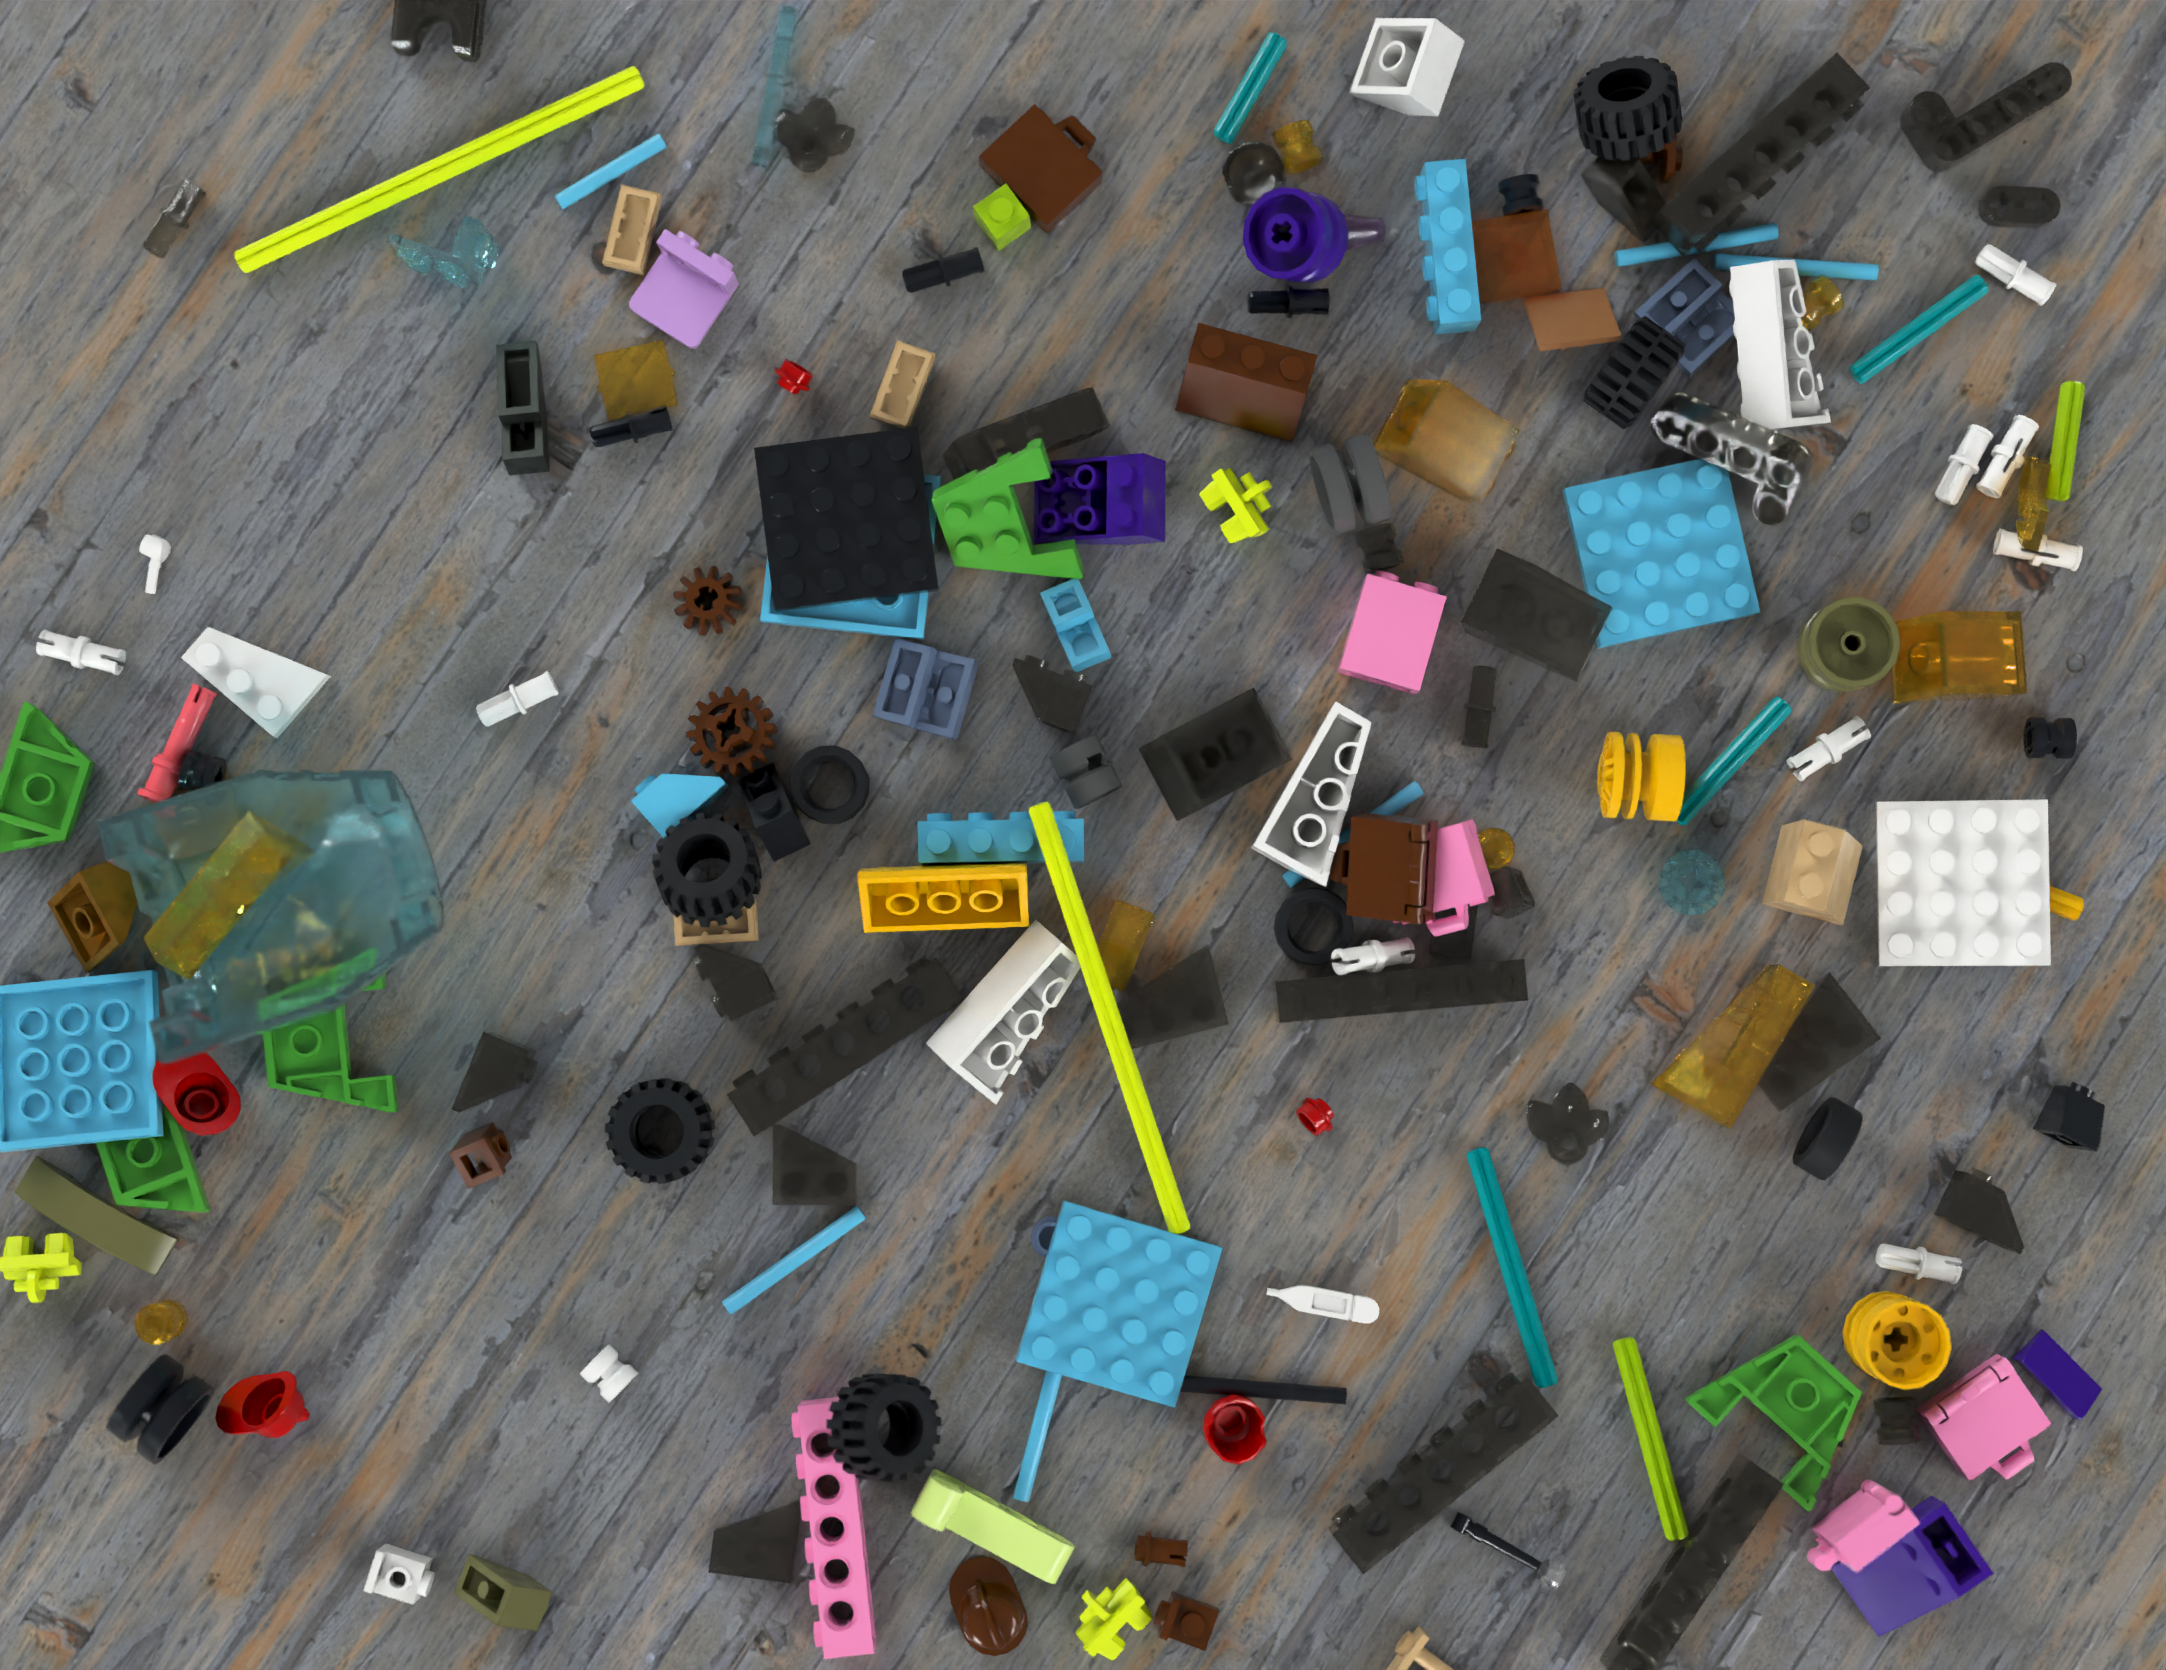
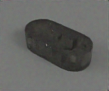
M1996 186L1981 198L1978 205V213L1982 221L1990 226L2038 229L2047 226L2058 216L2061 204L2057 194L2047 188ZM1999 197L2002 205L2014 206V208H2008L2001 215H1997V208L1990 207V204ZM2039 199L2041 200V206L2048 207V211L2041 217H2038L2037 210L2024 209V206H2032Z

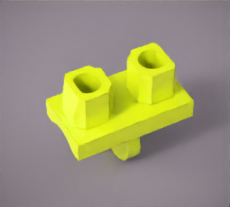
M1221 468L1211 475L1214 481L1209 483L1199 495L1210 511H1216L1226 503H1229L1235 515L1220 525L1229 543H1236L1248 537H1259L1270 530L1252 502H1255L1261 513L1271 507L1264 495L1273 487L1268 479L1257 484L1251 473L1248 472L1240 478L1247 490L1245 491L1231 468L1226 470Z
M66 1233L46 1235L45 1253L34 1255V1240L30 1237H7L3 1257H0V1271L3 1272L4 1278L6 1280H15V1292L27 1291L31 1303L43 1302L47 1290L58 1289V1277L82 1274V1263L74 1257L73 1239Z
M1126 1577L1114 1591L1107 1586L1098 1596L1089 1590L1084 1592L1081 1597L1088 1607L1080 1614L1079 1619L1083 1624L1075 1633L1084 1644V1649L1091 1656L1094 1657L1099 1653L1110 1660H1114L1124 1650L1126 1644L1124 1639L1117 1633L1127 1622L1135 1630L1139 1631L1152 1620L1153 1615L1145 1605V1600L1135 1584Z

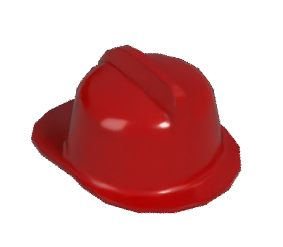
M179 1046L166 1051L157 1060L152 1072L153 1087L160 1100L180 1126L189 1132L199 1135H215L227 1130L236 1122L241 1111L240 1095L215 1060L205 1051L195 1047Z
M289 1371L251 1376L233 1385L222 1397L217 1407L215 1420L218 1428L225 1434L256 1433L267 1438H280L292 1430L297 1423L307 1421L310 1414L304 1407L305 1403L302 1393L297 1389L296 1377Z

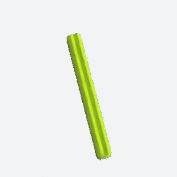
M1620 1338L1613 1342V1348L1665 1537L1669 1541H1678L1686 1538L1689 1532L1640 1353L1634 1338Z

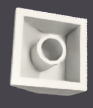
M1376 18L1349 93L1354 97L1406 115L1438 116L1465 41L1436 18Z

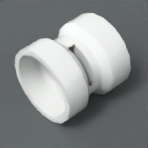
M610 1344L580 1373L588 1383L597 1384L600 1388V1395L608 1403L639 1374L630 1364H623L618 1360V1352Z

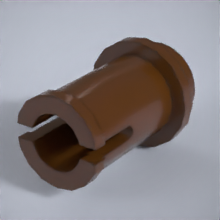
M1146 1532L1145 1536L1137 1535L1134 1560L1142 1561L1143 1566H1147L1148 1562L1185 1567L1186 1559L1184 1556L1187 1557L1188 1541L1184 1539L1175 1540L1151 1537L1150 1532Z

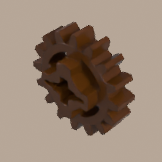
M725 687L724 697L721 698L713 691L709 692L711 703L706 705L698 701L696 705L701 714L699 716L690 715L688 718L691 724L696 726L695 730L686 732V737L690 741L697 742L690 748L694 756L703 755L699 763L705 769L714 764V772L718 776H722L726 768H729L734 778L739 777L740 768L744 766L750 773L755 772L753 762L758 759L766 763L768 759L764 755L763 750L765 748L775 749L776 746L768 738V735L778 732L775 724L767 723L774 716L770 708L760 710L764 701L758 695L749 701L750 693L745 688H742L738 696H735L730 687ZM727 708V711L715 716L718 712ZM749 711L757 720L758 731L748 726ZM736 725L740 730L739 734H731L728 739L724 734L725 731L733 730ZM706 733L716 739L715 753L710 750L707 744ZM747 748H750V749H749L747 752H745L744 754H742V755H740V756H737V753H739V752H741V751H743V750H745V749H747Z

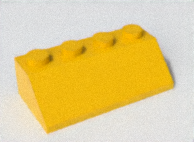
M1027 862L861 868L858 871V887L864 933L1029 927Z

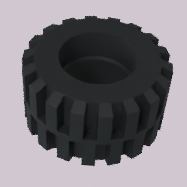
M1634 56L1633 58L1621 57L1612 62H1604L1600 64V67L1592 68L1586 73L1587 77L1581 78L1577 83L1578 88L1574 89L1573 96L1580 140H1582L1585 149H1591V154L1597 157L1604 155L1605 159L1614 160L1620 158L1621 161L1631 160L1634 157H1646L1651 152H1658L1664 149V144H1670L1676 138L1675 134L1680 133L1682 128L1681 122L1683 120L1677 76L1675 71H1671V67L1667 63H1659V59L1652 57L1644 59L1643 56Z
M1647 316L1638 319L1585 390L1583 401L1620 428L1625 429L1631 426L1684 355L1686 344Z
M705 813L696 814L697 819L689 821L687 816L679 820L681 826L677 829L671 825L665 831L667 839L659 838L656 844L658 853H653L652 863L657 886L665 905L669 906L670 912L675 917L682 915L685 923L693 925L695 920H698L701 927L709 928L711 921H717L718 926L726 925V918L733 916L737 920L743 916L741 908L745 906L750 909L755 903L753 894L759 895L761 889L759 879H762V871L754 842L751 841L745 828L740 830L739 823L732 818L725 823L723 815L714 813L712 819H707ZM719 858L730 863L725 873L711 882L698 883L686 878L689 869L703 859Z
M661 1078L637 1083L617 1098L618 1102L615 1106H611L608 1113L611 1116L610 1121L605 1123V1133L609 1134V1141H606L608 1150H612L614 1153L613 1161L617 1166L621 1165L625 1169V1174L631 1178L634 1176L639 1178L640 1182L664 1184L691 1174L705 1161L709 1148L713 1146L712 1130L715 1129V1121L711 1120L709 1112L712 1110L709 1104L704 1103L701 1099L702 1095L697 1090L688 1087L689 1084L682 1081ZM655 1106L671 1108L677 1113L683 1124L682 1142L674 1152L668 1155H654L644 1148L638 1136V1124L641 1116L646 1110Z
M869 1373L862 1374V1377H855L848 1381L849 1387H842L837 1393L839 1401H832L829 1410L833 1412L832 1419H827L826 1425L827 1429H831L832 1435L827 1437L829 1447H835L836 1451L832 1456L836 1462L844 1463L842 1469L848 1474H855L856 1478L890 1482L907 1481L913 1478V1473H921L926 1469L924 1461H932L936 1454L933 1446L940 1442L941 1435H937V1426H942L941 1417H936L935 1411L939 1408L936 1400L929 1399L931 1391L927 1386H919L920 1381L914 1377L898 1374ZM886 1409L890 1420V1430L886 1442L882 1445L878 1426L880 1417Z

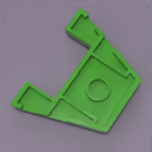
M1042 438L1029 442L1027 448L1015 454L1009 452L999 457L996 464L980 472L975 469L933 491L932 503L955 566L1072 579L1083 578L1084 566L1075 539L1033 545L1013 484L1043 480L1051 477L1052 467Z
M372 952L362 959L349 965H344L317 980L301 985L260 1005L268 1087L378 1109L389 1113L399 1111L396 1075L360 1079L352 1078L344 994L387 989L383 952Z
M1796 1334L1688 1395L1685 1401L1711 1425L1716 1427L1743 1396L1750 1400L1805 1450V1454L1777 1485L1806 1511L1810 1512L1816 1503L1817 1498L1815 1497L1822 1480L1826 1479L1830 1470V1461L1836 1447L1844 1437L1862 1392L1809 1343Z

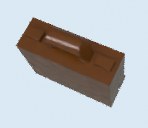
M1035 104L979 155V166L1000 187L1007 183L1030 215V218L1046 234H1049L1102 183L1103 176L1102 170L1087 157L1095 144L1096 137L1075 116L1067 117L1061 122L1054 124ZM1065 130L1082 146L1081 149L1063 133Z
M1361 813L1351 817L1350 841L1337 845L1330 869V878L1333 881L1348 886L1346 915L1406 922L1409 924H1422L1432 919L1438 820ZM1349 851V870L1347 875V861Z

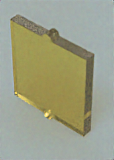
M664 340L594 355L600 382L597 385V390L603 395L608 421L627 417V411L633 414L651 410L662 405H666L667 408L678 406L672 379L675 376V371L669 366Z

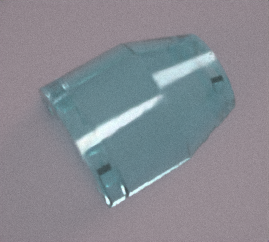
M257 770L96 821L106 860L130 872L140 912L152 918L170 987L161 990L167 1016L149 1022L159 1063L171 1064L334 1012L430 940L444 927L443 900L432 854L414 806L404 786L393 771L340 770V773L313 772L312 770H300V772Z

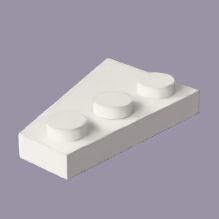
M210 627L204 630L181 657L275 738L282 734L331 677Z

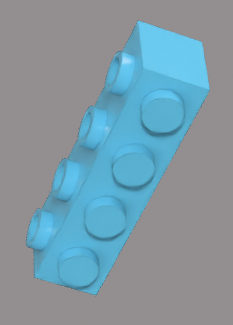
M1466 159L1425 162L1420 175L1415 176V196L1417 201H1422L1423 216H1419L1418 227L1420 241H1426L1427 256L1422 258L1424 281H1430L1431 296L1426 298L1428 321L1434 322L1435 335L1475 331L1481 321Z
M1074 811L1053 812L1069 862H1084V819H1075ZM1010 812L1009 820H993V813H968V820L952 821L951 813L927 814V821H918V863L920 865L1046 863L1029 812Z

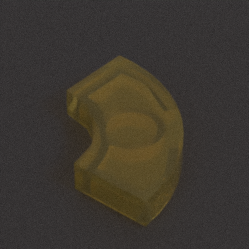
M2033 456L2025 457L2017 503L2018 516L2023 518V521L2017 520L2016 531L2018 541L2023 549L2038 552L2049 514L2046 506V489L2051 464L2042 458Z

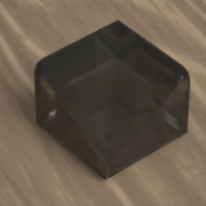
M1504 866L1489 874L1495 894L1488 897L1497 917L1510 919L1535 907V901L1521 870Z

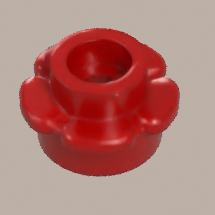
M785 359L780 369L775 367V373L780 376L777 384L787 391L798 395L800 390H810L808 384L813 374L789 359Z
M1308 1097L1303 1100V1105L1296 1110L1301 1123L1313 1135L1318 1136L1324 1130L1328 1132L1332 1130L1333 1126L1330 1121L1334 1117V1113L1321 1098L1313 1100Z

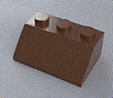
M1198 323L1175 411L1293 443L1317 355Z

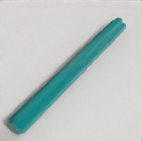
M1487 1147L1472 1149L1467 1152L1466 1156L1535 1385L1538 1388L1553 1386L1558 1382L1557 1374L1489 1149Z

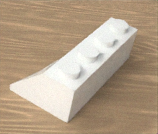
M1772 260L1730 267L1731 280L1729 290L1734 304L1735 321L1733 332L1737 339L1739 362L1737 364V374L1741 381V416L1745 423V432L1831 423L1828 408L1821 409L1817 391L1824 389L1821 374H1813L1809 358L1810 351L1815 349L1812 333L1809 334L1801 322V317L1807 311L1796 261Z
M1337 702L1332 705L1251 847L1253 850L1281 866L1326 887L1371 721Z
M1035 920L931 1036L926 1044L949 1067L994 1104H997L1004 1093L1000 1089L1008 1074L1015 1075L1023 1062L1019 1058L1030 1038L1036 1040L1044 1028L1042 1022L1047 1010L1058 1005L1079 971L1080 964L1077 956L1042 924Z

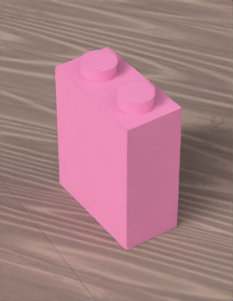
M1377 570L1375 575L1367 574L1363 580L1337 673L1416 695L1422 685L1447 596L1437 594L1439 588L1422 582H1415L1414 587L1399 583V576Z

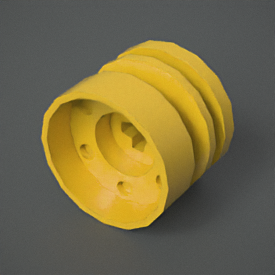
M1621 732L1607 733L1597 771V790L1600 796V808L1603 818H1616L1621 805L1623 818L1632 819L1639 801H1642L1646 820L1677 821L1683 802L1686 770L1685 748L1681 735L1653 734L1649 738L1645 752H1642L1640 738L1637 733H1629L1625 744Z
M1882 1291L1870 1293L1860 1299L1846 1315L1842 1334L1844 1349L1852 1363L1868 1375L1879 1379L1887 1385L1905 1390L1923 1387L1935 1380L1948 1363L1951 1351L1949 1329L1941 1315L1926 1304L1902 1294ZM1892 1331H1895V1338H1889L1885 1342V1335H1890Z

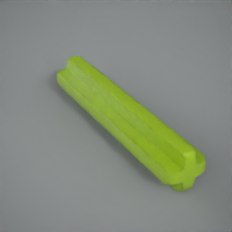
M2065 381L2060 386L2045 491L2046 499L2051 501L2063 502L2070 498L2085 394V385L2081 382Z

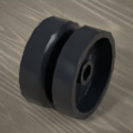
M167 1354L160 1356L140 1375L118 1403L106 1425L107 1430L123 1442L132 1440L140 1435L137 1441V1452L154 1465L162 1461L180 1443L201 1416L214 1393V1389L197 1376L181 1383L184 1368Z

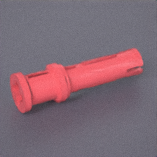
M196 684L191 685L189 695L162 754L157 753L156 757L153 756L151 763L154 767L145 787L139 788L138 796L170 809L173 808L174 802L171 799L179 784L181 765L187 753L192 750L211 705L217 697L215 692L204 687L201 689V686Z

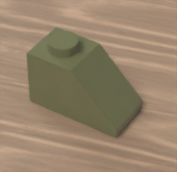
M469 1554L454 1594L497 1626L538 1631L543 1615L547 1611L552 1591L529 1575Z

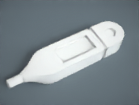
M1302 1284L1280 1290L1267 1288L1266 1295L1278 1297L1301 1312L1364 1324L1374 1322L1379 1316L1377 1302L1368 1296L1353 1295L1352 1293Z

